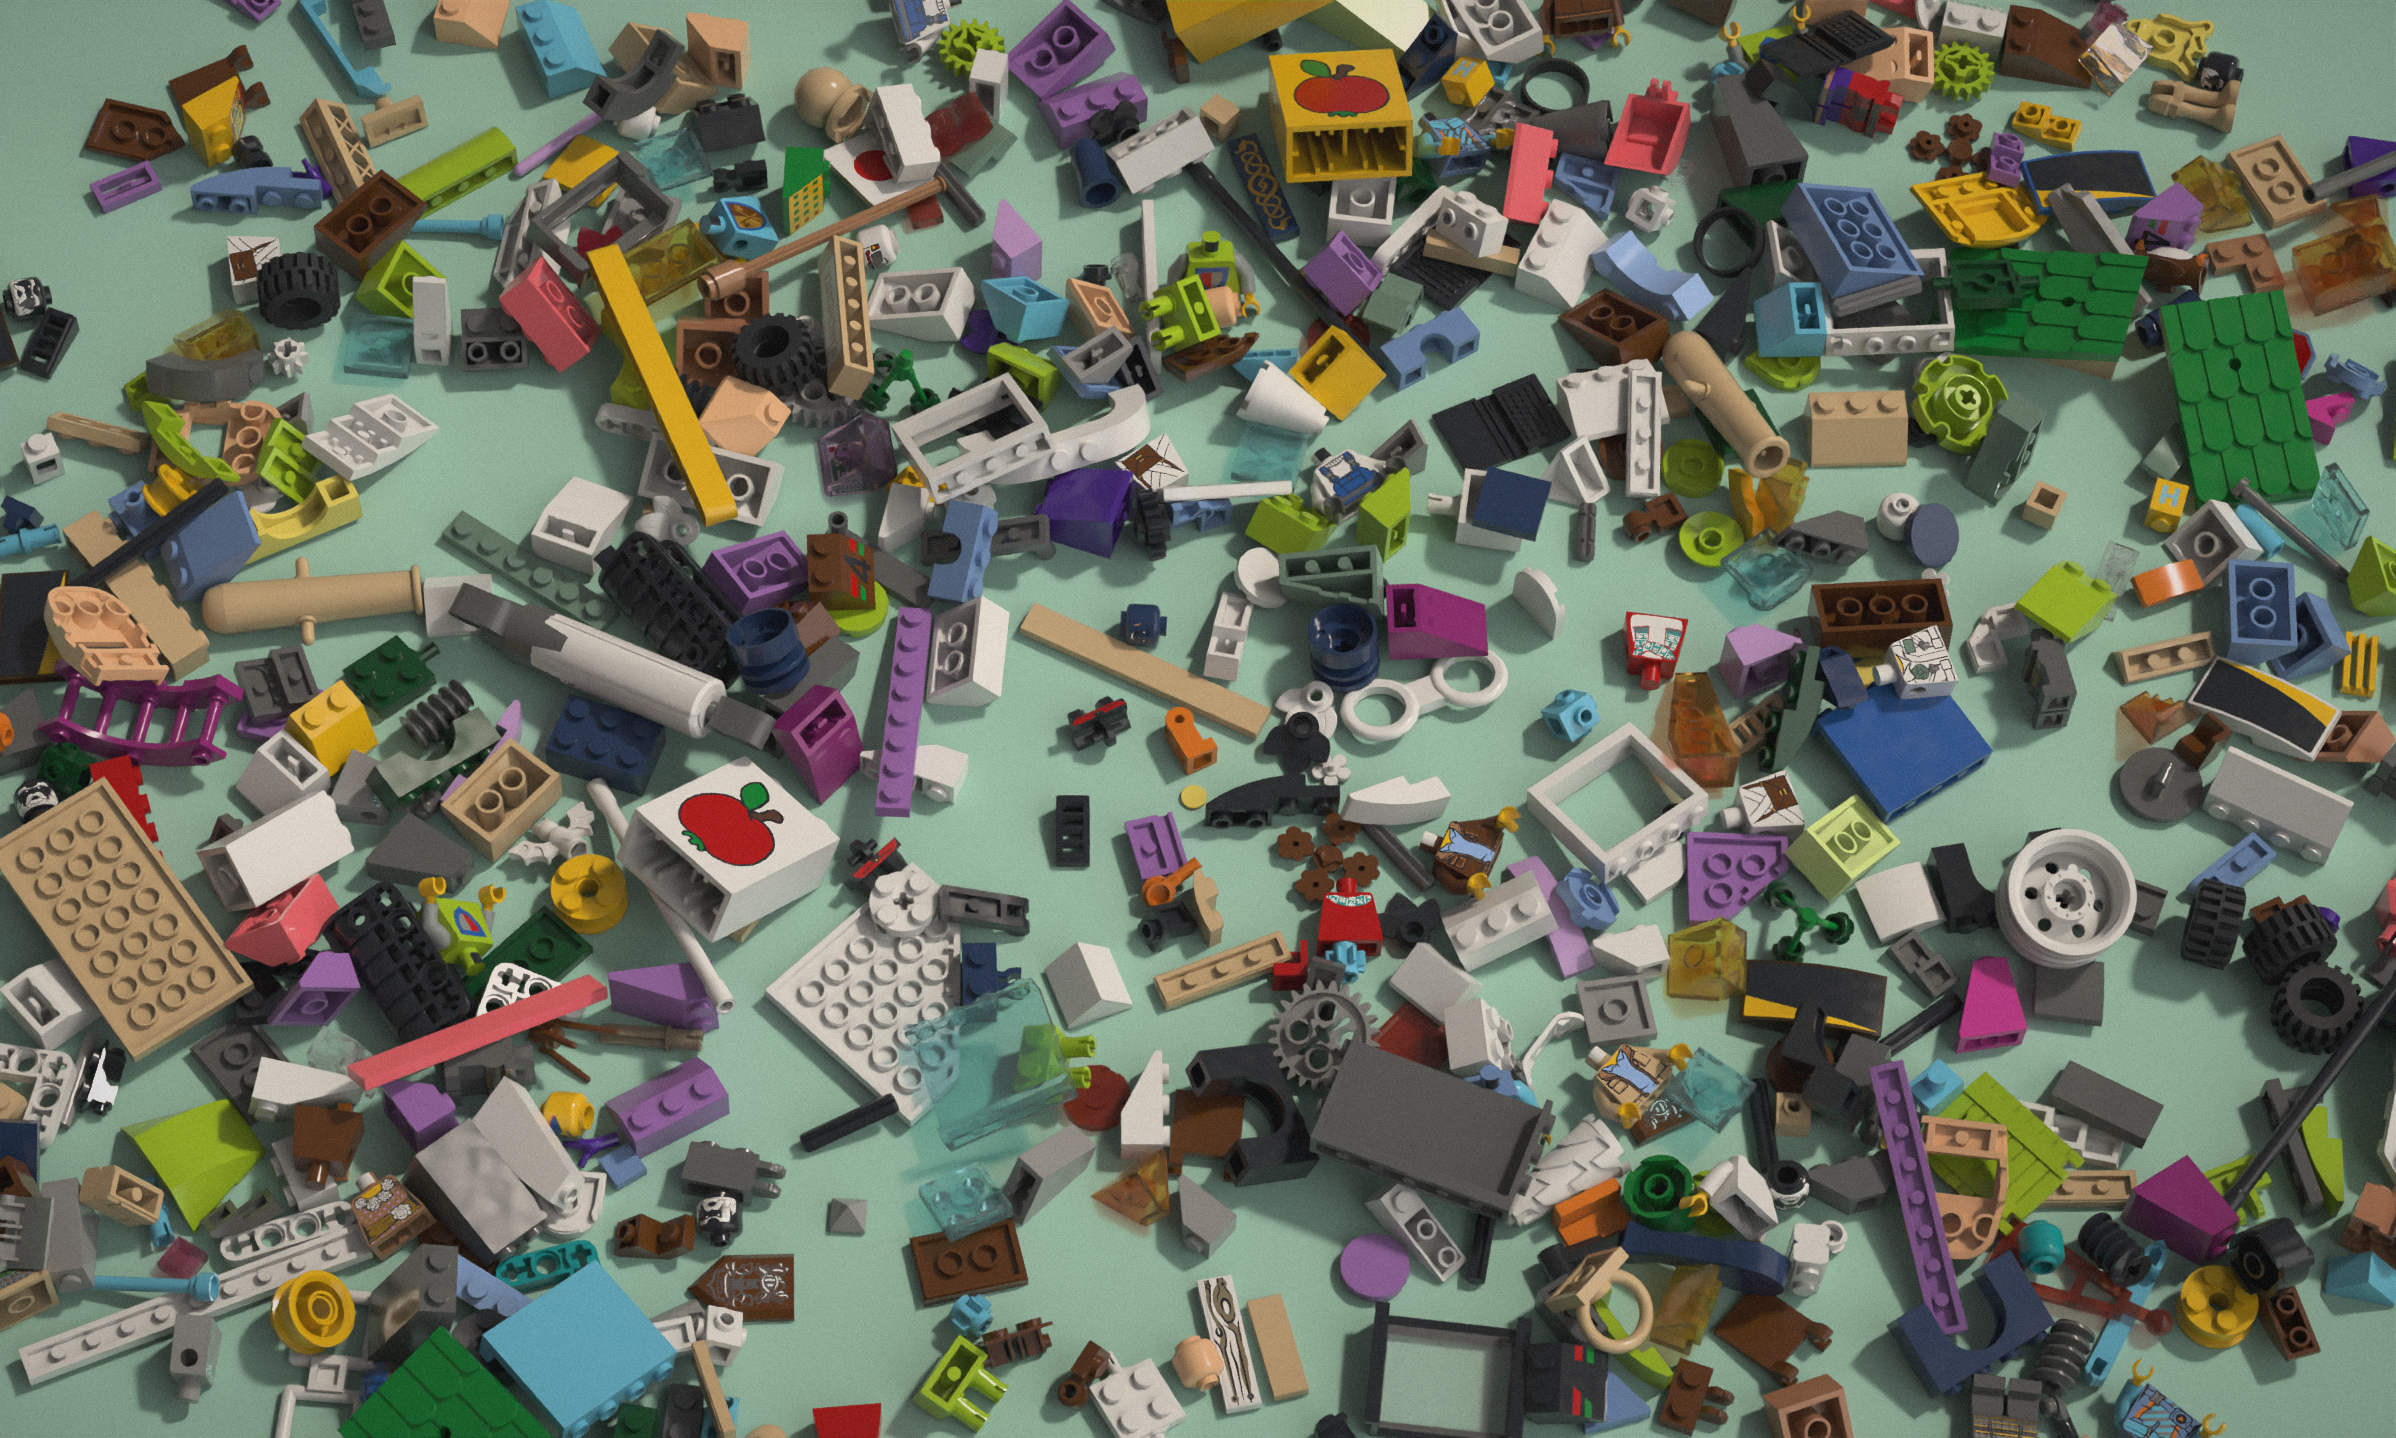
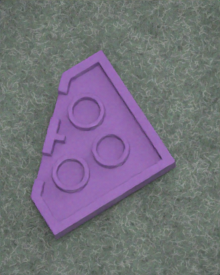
M1687 832L1685 847L1687 858L1688 927L1722 928L1764 892L1771 881L1779 879L1787 872L1789 865L1788 857L1784 853L1788 848L1787 835Z

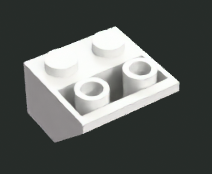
M284 729L280 730L256 750L235 787L236 791L263 816L308 793L325 790L326 794L332 791L328 769Z
M1481 997L1443 1008L1450 1070L1463 1080L1467 1077L1480 1075L1481 1068L1486 1065H1495L1500 1070L1510 1071L1512 1079L1515 1080L1514 1071H1517L1518 1065L1516 1057L1511 1051L1510 1041L1513 1040L1514 1034L1509 1021H1505L1497 1013L1494 1007L1491 1008Z

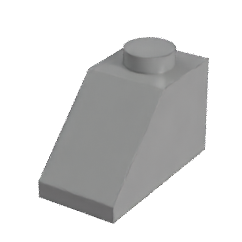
M1182 1174L1178 1178L1177 1186L1181 1238L1189 1250L1196 1254L1201 1253L1209 1259L1235 1231L1237 1215Z

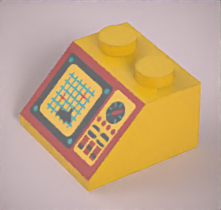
M236 76L181 105L189 144L209 168L227 161L232 156V146L242 135L246 114L240 82Z

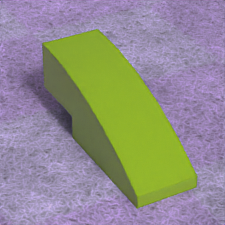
M2315 1106L2298 1128L2324 1199L2322 1206L2329 1216H2337L2344 1203L2342 1139L2328 1138L2327 1107Z

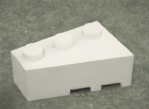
M911 83L876 87L862 121L864 128H871L876 137L872 138L875 147L882 146L886 155H883V161L896 183L932 179L937 166L940 164V152L933 145L930 125L928 121L924 120L920 97L915 95Z

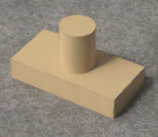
M419 95L395 104L388 97L380 98L375 103L376 111L360 117L366 142L371 148L428 126L423 101Z

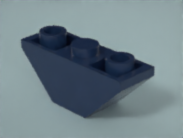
M1434 13L1397 62L1408 102L1436 85L1455 59L1458 33L1437 13Z
M1835 645L1820 649L1814 680L1826 682L1822 699L1842 710L1855 708L1857 703L1868 701V693L1850 654Z

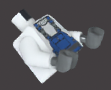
M888 0L898 41L904 45L910 44L898 50L900 54L908 53V61L904 62V65L914 64L921 60L922 54L936 43L941 37L944 27L950 24L947 10L961 6L962 0Z
M1325 447L1319 449L1311 458V461L1317 467L1314 471L1313 483L1310 487L1312 508L1326 515L1327 520L1332 519L1334 523L1338 524L1337 527L1359 514L1358 505L1367 493L1377 491L1390 474L1394 473L1396 475L1404 467L1407 468L1404 458L1397 455L1389 458L1387 461H1380L1361 454L1358 455L1352 449H1346L1334 457Z

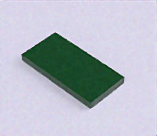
M544 905L483 959L485 964L483 971L473 976L465 974L462 980L479 1005L487 981L495 967L499 964L511 963L559 983L593 953V946ZM504 974L501 977V984L508 986L510 983L509 976ZM521 981L517 992L521 993L526 982ZM532 986L529 988V995L532 996L544 990L539 986ZM447 990L445 992L446 999L450 1002L456 1001ZM489 1002L485 1008L487 1012L501 1008L498 1003ZM467 1013V1014L465 1015V1016H467L469 1019L474 1018V1017H472L469 1013Z

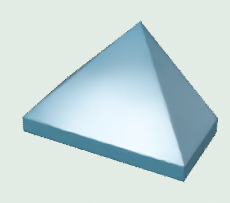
M1298 348L1248 351L1240 362L1233 364V367L1252 383L1265 359L1287 374L1297 363Z

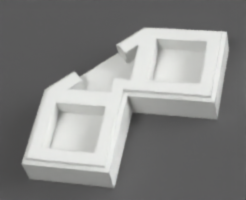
M2017 602L1987 608L1975 631L1969 637L1965 648L1975 674L2006 669L2009 662L2000 640L2027 635L2029 627L2024 614L2014 608Z

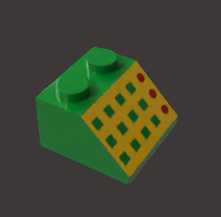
M786 147L782 204L784 235L790 236L824 211V199H830V161H824V148Z

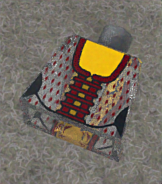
M2088 20L2076 33L2089 46L2079 57V62L2109 97L2127 81L2154 49L2149 43L2116 21H2112L2101 32Z

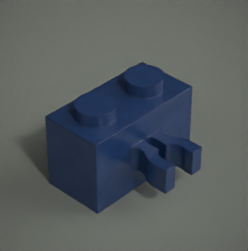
M962 943L963 1023H998V994L1003 993L1010 997H1022V985H1011L1009 983L1013 979L1021 980V967L1009 968L1002 972L998 971L996 943Z

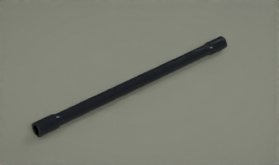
M1203 161L1193 164V162L1186 164L1185 171L1213 198L1328 328L1333 325L1345 331L1384 372L1386 365L1369 346L1365 345L1314 287L1307 282L1306 278L1218 182L1216 176Z
M2396 969L2393 971L2390 980L2234 1185L2229 1187L2222 1196L2235 1213L2245 1203L2248 1194L2396 1001Z

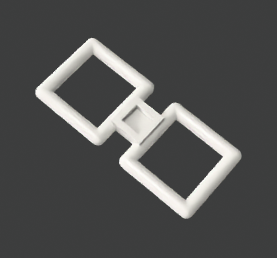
M348 1290L354 1305L369 1306L361 1357L319 1353L303 1355L290 1349L288 1360L291 1365L310 1367L308 1385H287L284 1387L275 1438H290L296 1400L353 1404L352 1415L364 1403L359 1400L360 1390L346 1389L349 1371L367 1372L375 1365V1361H368L372 1292Z

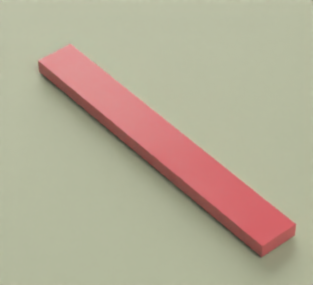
M589 974L350 1064L347 1066L348 1077L365 1091H368L608 998L607 987Z

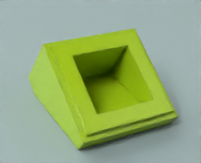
M146 371L124 385L133 412L142 410L141 405L143 401L163 404L171 401L170 398L147 391Z

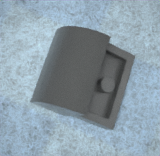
M503 308L461 309L463 372L528 369V341L521 330L520 324L514 317L508 316Z

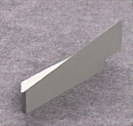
M2066 183L2048 194L2047 198L2075 252L2090 254L2109 252L2134 255L2092 193L2085 190L2076 193L2071 184ZM2140 286L2131 319L2143 313L2153 301L2142 286Z

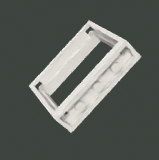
M1945 248L1910 250L1925 274L1921 281L1931 280V277H1948ZM1937 261V264L1929 265V262ZM1817 274V282H1821L1827 337L1824 345L1825 357L1954 351L1955 325L1950 290H1936L1940 324L1834 329L1830 295Z
M1008 372L891 425L901 453L937 505L1056 451L1047 423ZM1005 394H1008V395H1009L1008 398L1002 400V398H1001L1002 395H1005ZM1013 403L1029 424L934 469L918 448ZM1040 439L1043 444L1037 447L1035 441ZM945 483L947 489L938 492V486Z
M1628 722L1527 789V810L1604 884H1607L1621 874L1623 876L1630 867L1639 861L1650 858L1655 850L1664 844L1675 841L1682 832L1692 825L1700 824V820L1708 815V794L1631 722ZM1631 754H1635L1684 801L1606 853L1556 804Z

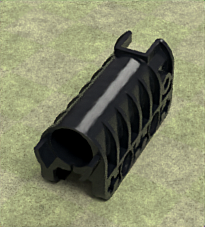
M636 531L632 532L617 550L610 545L594 558V561L602 569L598 578L601 589L659 655L721 680L726 690L740 676L737 669L738 663L735 662L726 641V634L733 623L744 615L682 545L671 540L659 542L648 533ZM638 541L643 542L642 547L647 552L646 555L637 552L639 550ZM687 568L692 570L693 578L685 572ZM725 612H729L731 614V623L723 615ZM726 658V665L722 668L721 662Z
M385 881L375 884L333 913L325 921L320 931L334 953H349L360 985L398 1045L401 1046L466 1021L464 1016L467 1013L474 1017L478 1003L453 964L446 963L415 915L418 912L417 908L410 901H407L392 883ZM383 892L390 895L389 900L391 904L388 906L380 902L382 900L380 895ZM361 916H365L364 922L356 925V920ZM400 918H408L411 923L409 929L399 920ZM414 937L416 942L423 948L415 950L411 945L412 938ZM441 970L445 976L444 980L441 982L433 971ZM448 990L456 1001L448 1002L444 996L445 992Z

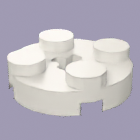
M899 871L882 875L876 880L875 887L870 894L869 910L871 918L876 925L878 923L891 936L908 938L919 935L925 931V927L931 921L933 923L937 916L938 898L936 890L931 885L929 878L923 873ZM899 899H907L913 903L908 904L907 910H901L900 905H894Z

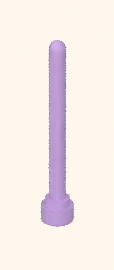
M595 112L591 113L515 165L513 168L514 174L519 177L525 175L570 144L578 134L583 135L605 119Z

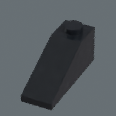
M1747 266L1695 329V333L1699 334L1709 343L1724 365L1731 356L1736 358L1745 344L1742 337L1746 322L1752 269Z

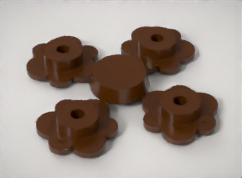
M1963 114L1962 117L1960 115H1952L1949 118L1948 134L1955 136V139L1946 148L1940 142L1941 138L1939 135H1931L1924 130L1919 131L1916 134V138L1910 140L1909 144L1913 148L1912 155L1918 160L1926 158L1927 161L1933 162L1937 156H1942L1945 153L1947 159L1954 163L1948 169L1945 167L1940 168L1938 171L1939 176L1936 177L1935 181L1969 175L1963 172L1959 165L1967 164L1971 159L1973 164L1978 166V173L1987 171L1990 148L1983 147L1981 152L1973 155V148L1969 141H1977L1979 139V133L1983 125L1979 120L1973 119L1970 114Z
M1336 812L1329 813L1326 816V824L1322 827V832L1324 835L1329 836L1328 839L1332 845H1322L1316 850L1311 842L1312 835L1309 832H1302L1298 827H1289L1285 834L1278 836L1277 843L1280 845L1278 847V854L1281 858H1292L1294 862H1301L1303 857L1313 855L1316 869L1312 872L1310 870L1303 871L1301 879L1295 885L1296 891L1299 894L1305 895L1306 901L1314 902L1317 899L1323 902L1324 894L1331 892L1335 885L1334 880L1328 878V874L1336 872L1341 865L1342 869L1346 872L1345 878L1355 879L1356 885L1359 887H1368L1371 884V880L1379 878L1380 871L1377 869L1379 860L1376 856H1365L1363 852H1356L1353 857H1347L1343 860L1341 850L1336 847L1344 842L1352 844L1355 841V835L1361 831L1360 823L1343 820L1340 814Z

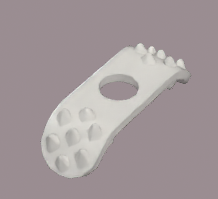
M1570 1011L1559 1015L1554 1014V1018L1551 1022H1548V1026L1526 1053L1524 1059L1517 1062L1521 1070L1517 1069L1515 1071L1516 1075L1532 1091L1531 1070L1534 1066V1061L1553 1037L1560 1039L1566 1032L1583 1028L1584 1017L1581 1014Z

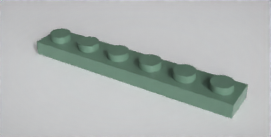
M463 510L442 532L444 541L564 616L605 632L620 615L619 608Z

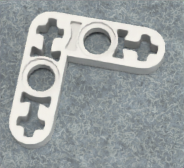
M501 963L491 973L474 1017L488 1013L485 1007L489 1002L498 1003L503 1007L530 997L529 988L532 986H539L546 991L561 984L514 964ZM504 974L509 976L510 983L508 986L501 984V977ZM521 981L526 982L521 993L517 992ZM586 1007L558 1018L577 1022L585 1012Z
M0 1043V1080L35 1084L23 1120H40V1126L42 1125L45 1130L40 1132V1149H44L53 1143L77 1075L76 1065L72 1058L64 1052ZM28 1058L35 1060V1065L31 1070L26 1072L18 1071V1066L23 1060ZM61 1065H64L66 1070H60L56 1077L53 1070H58ZM45 1095H58L54 1105L50 1107L40 1106V1101Z

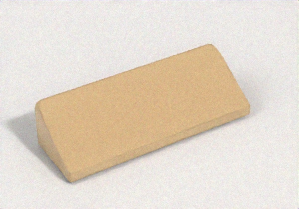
M1429 228L1422 256L1515 277L1521 249L1502 245L1499 254L1477 258L1435 231V229Z
M2211 631L2197 632L2112 652L2124 684L2210 665L2216 658Z

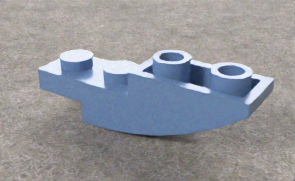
M257 167L236 170L205 179L191 185L190 188L194 210H202L204 212H233L239 215L246 213L257 214L259 204L272 207L292 206L302 209H322L324 200L321 180L293 178L291 167Z

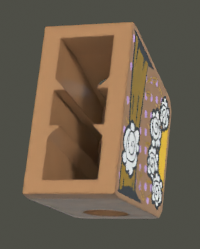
M367 1172L357 1179L356 1186L361 1194L352 1200L351 1207L368 1246L381 1261L437 1222L424 1204L392 1174L378 1180L373 1172Z

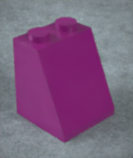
M2188 1155L2134 1187L2120 1216L2123 1224L2153 1241L2163 1239L2166 1248L2198 1266L2209 1259L2215 1262L2228 1252L2227 1246L2233 1236L2236 1235L2234 1231L2240 1221L2237 1214Z

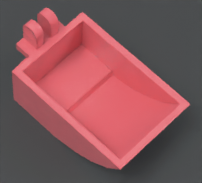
M1652 78L1650 87H1647L1644 96L1629 93L1604 161L1605 165L1666 176L1673 172L1679 162L1690 133L1691 118L1689 103L1676 101L1678 92L1672 91L1671 81L1664 80L1662 89H1660L1659 79Z

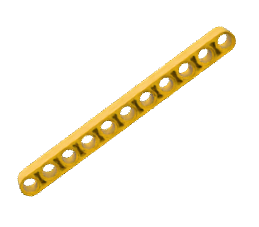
M615 243L586 252L585 258L588 266H590L589 272L703 525L709 527L737 518L738 512L732 493L618 244Z

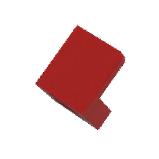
M1300 940L1299 952H1290L1293 963H1273L1272 991H1304L1303 984L1306 983L1308 977L1307 940Z

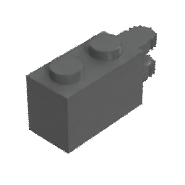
M1853 1033L1835 1067V1070L1841 1074L1852 1078L1862 1091L1849 1121H1844L1845 1131L1851 1133L1854 1131L1860 1118L1865 1119L1870 1108L1875 1109L1877 1106L1869 1068L1894 1062L1891 1061L1890 1046ZM1824 1115L1825 1124L1832 1126L1837 1120L1836 1118Z
M691 1141L681 1175V1188L683 1194L703 1198L710 1193L727 1192L732 1194L733 1198L738 1200L742 1206L751 1207L753 1196L774 1200L780 1197L781 1189L775 1184L759 1181L758 1178L782 1180L787 1170H785L784 1166L761 1161L759 1154H754V1152L746 1148H736L734 1150L720 1147L712 1141H702L701 1143Z

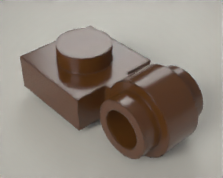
M1670 492L1645 502L1643 506L1644 513H1640L1638 510L1631 511L1623 517L1622 522L1624 523L1623 529L1629 539H1634L1638 543L1646 540L1652 534L1650 529L1652 526L1659 535L1683 525L1688 519V515L1674 493Z
M1090 1340L1070 1370L1073 1374L1069 1379L1062 1382L1058 1388L1060 1402L1069 1409L1076 1410L1082 1408L1089 1399V1390L1085 1385L1087 1382L1092 1384L1095 1379L1100 1378L1105 1373L1111 1354ZM1076 1390V1394L1071 1398V1394Z

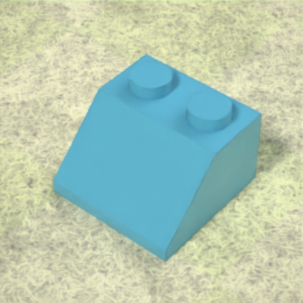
M1027 276L982 280L981 289L994 327L1006 334L1008 340L1015 343H1024L1025 340L1045 341L1049 337L1061 336L1070 303L1069 300Z

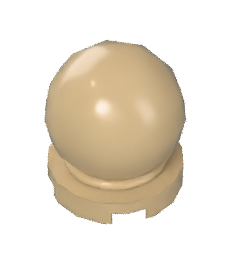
M824 66L810 69L799 78L794 90V106L797 114L806 123L819 129L825 128L826 135L840 144L843 142V138H854L862 129L865 110L874 93L861 84L852 86L851 81L842 72Z

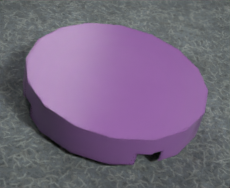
M1380 1233L1364 1234L1353 1239L1344 1248L1339 1265L1340 1278L1346 1289L1353 1295L1355 1293L1357 1296L1362 1297V1300L1368 1302H1384L1396 1297L1407 1283L1410 1273L1409 1257L1403 1246L1392 1237Z

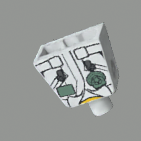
M1937 625L1892 643L1884 656L1885 664L1875 666L1872 669L1876 685L1881 686L1893 683L1897 695L1901 699L1948 696L1952 694L1959 680Z

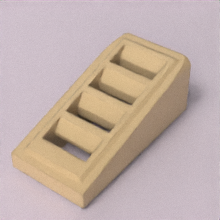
M1777 693L1764 699L1720 731L1719 735L1738 759L1763 745L1765 731L1764 725L1759 719H1765L1769 713L1770 706L1782 708L1783 700ZM1751 725L1758 735L1755 736L1747 726ZM1740 731L1748 742L1743 744L1735 733Z

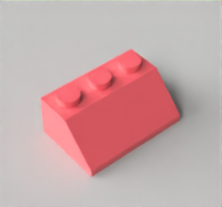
M1516 123L1503 216L1509 219L1508 223L1539 227L1540 220H1543L1548 210L1549 202L1543 201L1545 189H1551L1554 171L1548 170L1549 158H1556L1558 139H1552L1553 131Z
M542 255L508 284L498 298L501 301L504 312L508 316L515 318L520 324L524 336L538 346L546 363L551 367H555L559 373L587 355L602 331L600 326Z
M318 873L306 878L262 905L253 908L224 944L229 950L272 967L284 962L292 965L300 961L306 955L304 951L307 947L319 939L318 934L321 927L338 910L339 906Z

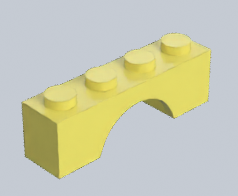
M337 474L315 483L309 496L300 504L287 511L276 514H264L256 509L249 510L261 545L244 566L362 518L360 498L352 482Z

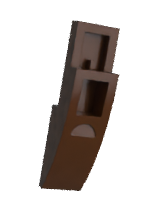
M2295 1286L2267 1299H2262V1296L2257 1294L2259 1302L2257 1316L2270 1340L2286 1362L2321 1352Z

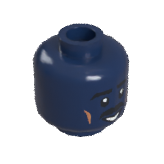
M1130 604L1126 611H1121L1120 637H1125L1128 645L1154 647L1159 642V636H1166L1167 616H1161L1160 608L1157 605Z

